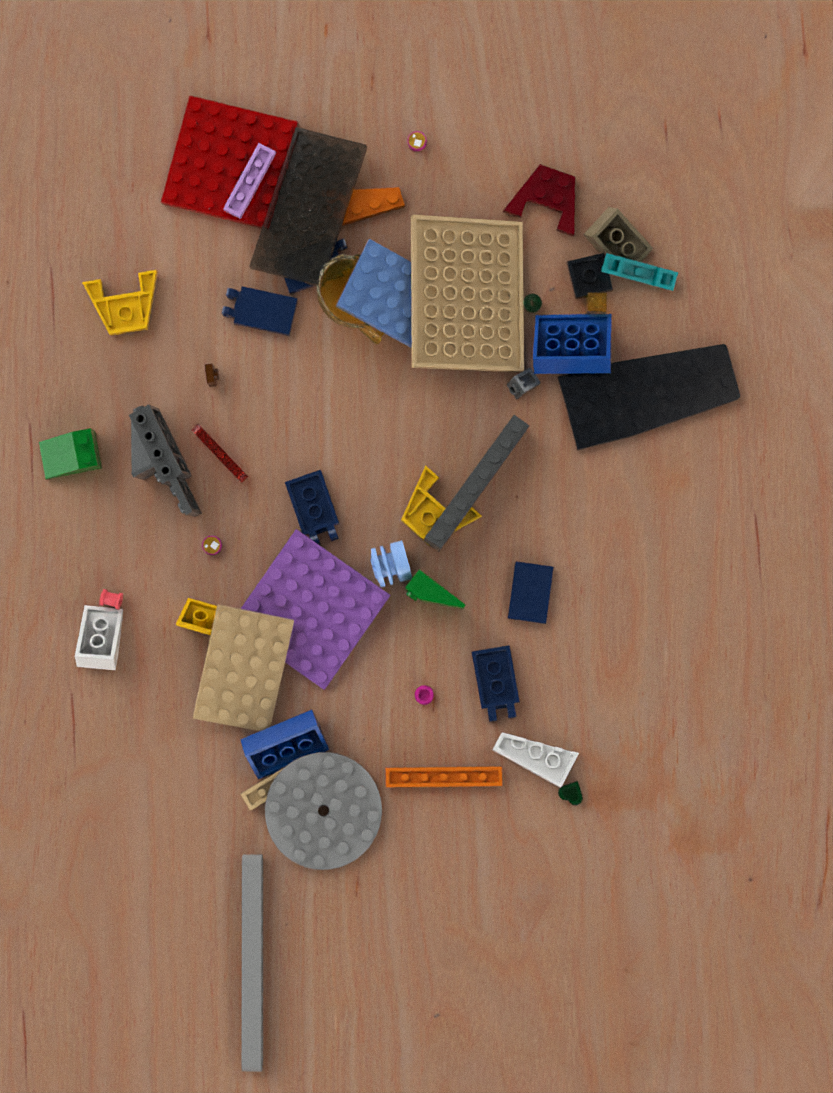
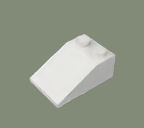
M84 606L75 652L77 667L116 670L123 609L116 610L115 608Z

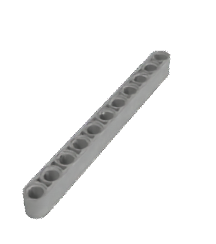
M243 854L242 1071H262L263 855Z

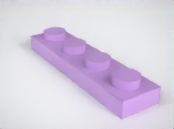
M258 143L223 208L224 211L239 219L242 218L273 161L276 151Z

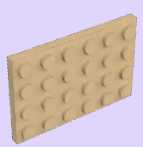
M217 604L193 719L257 731L271 727L294 619Z

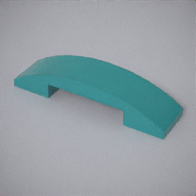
M606 253L601 270L604 273L672 291L674 290L679 273Z

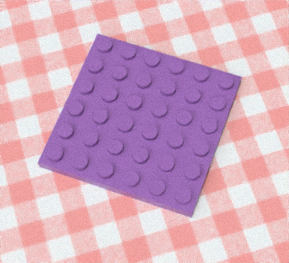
M296 529L241 609L294 619L285 663L325 690L391 595Z

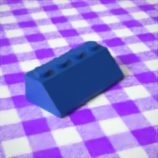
M313 710L240 739L245 757L258 779L277 772L303 755L329 750Z

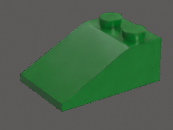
M91 428L73 431L39 442L45 479L102 469L96 432Z
M420 569L405 587L406 591H408L406 595L415 602L418 599L421 602L462 610L466 606V604Z

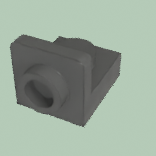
M528 368L514 376L507 383V387L510 393L516 399H519L525 393L537 387L541 382L533 370Z

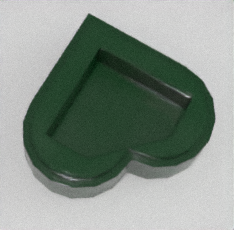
M578 781L563 785L558 790L559 797L562 800H568L572 805H579L583 800Z

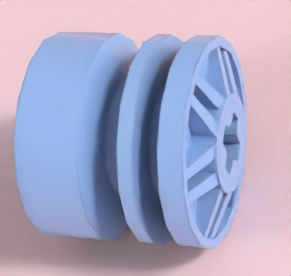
M402 540L390 543V553H386L383 545L380 546L382 555L379 556L377 555L376 548H371V564L375 578L380 583L381 588L386 587L384 581L386 577H388L390 585H393V575H397L400 582L412 579Z

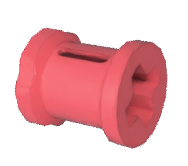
M103 589L99 605H109L119 610L123 601V593L115 594L108 592L107 589Z

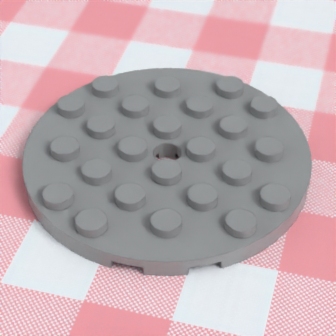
M316 752L303 755L290 762L278 773L271 784L265 805L266 825L277 848L293 862L307 868L319 870L339 868L359 858L374 841L382 817L381 797L370 774L355 760L333 752ZM322 805L329 808V813L325 816H321L318 813V809Z

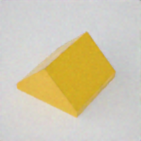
M188 598L176 622V626L211 635L217 606Z

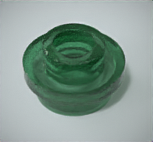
M532 293L524 298L523 304L528 312L534 313L541 308L542 300L538 295Z

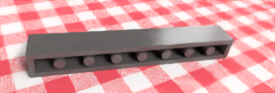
M513 415L428 532L424 542L440 552L530 425Z

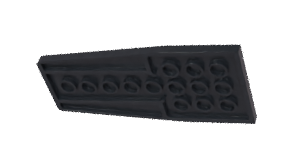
M725 344L611 363V373H576L558 376L577 451L632 437L728 404L740 398L728 348Z

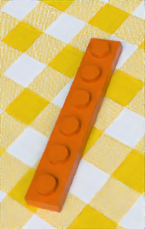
M502 766L386 767V787L502 786Z

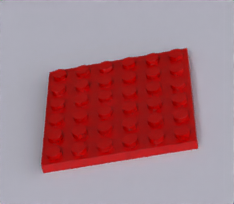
M189 95L161 203L271 230L298 122ZM258 143L276 151V155L242 218L239 219L224 211L223 208Z

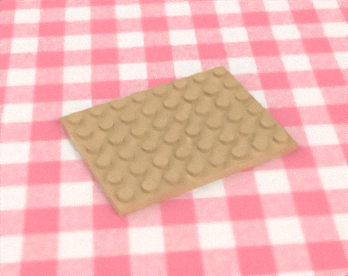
M425 215L411 216L412 368L498 372L524 371L523 222Z

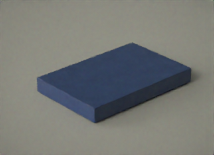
M515 562L508 619L546 624L554 567Z

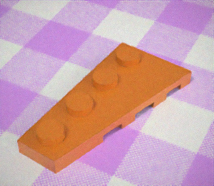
M399 187L322 191L333 228L405 207Z

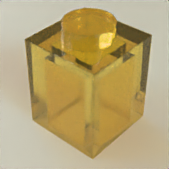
M587 293L585 314H606L607 293Z

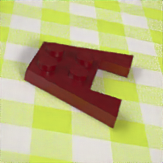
M540 164L503 212L521 218L527 201L562 213L556 231L574 237L575 176Z

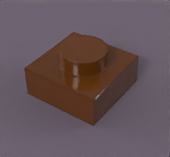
M212 363L205 364L207 384L209 386H217L216 380H219L218 368L215 369Z

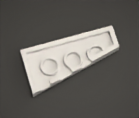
M503 732L492 749L560 788L579 754Z

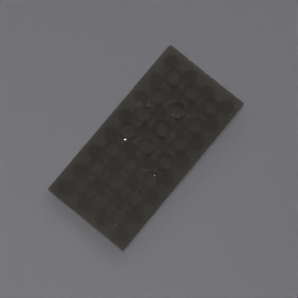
M298 127L295 128L249 265L251 269L322 287L368 148L366 144Z

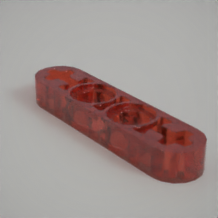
M199 424L192 429V432L241 483L248 478L247 474Z

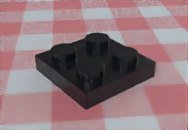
M604 253L567 261L575 299L613 290L610 275L601 272L605 259Z

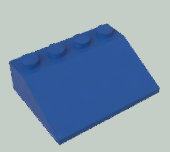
M612 314L535 315L534 374L611 373Z

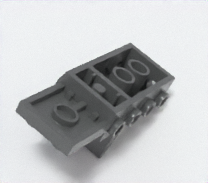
M142 405L133 409V413L129 414L131 419L132 476L145 480L155 475L159 483L168 485L173 496H177L180 502L178 507L182 514L185 513V515L193 517L202 514L186 482V479L192 477L160 409L152 405L145 407Z

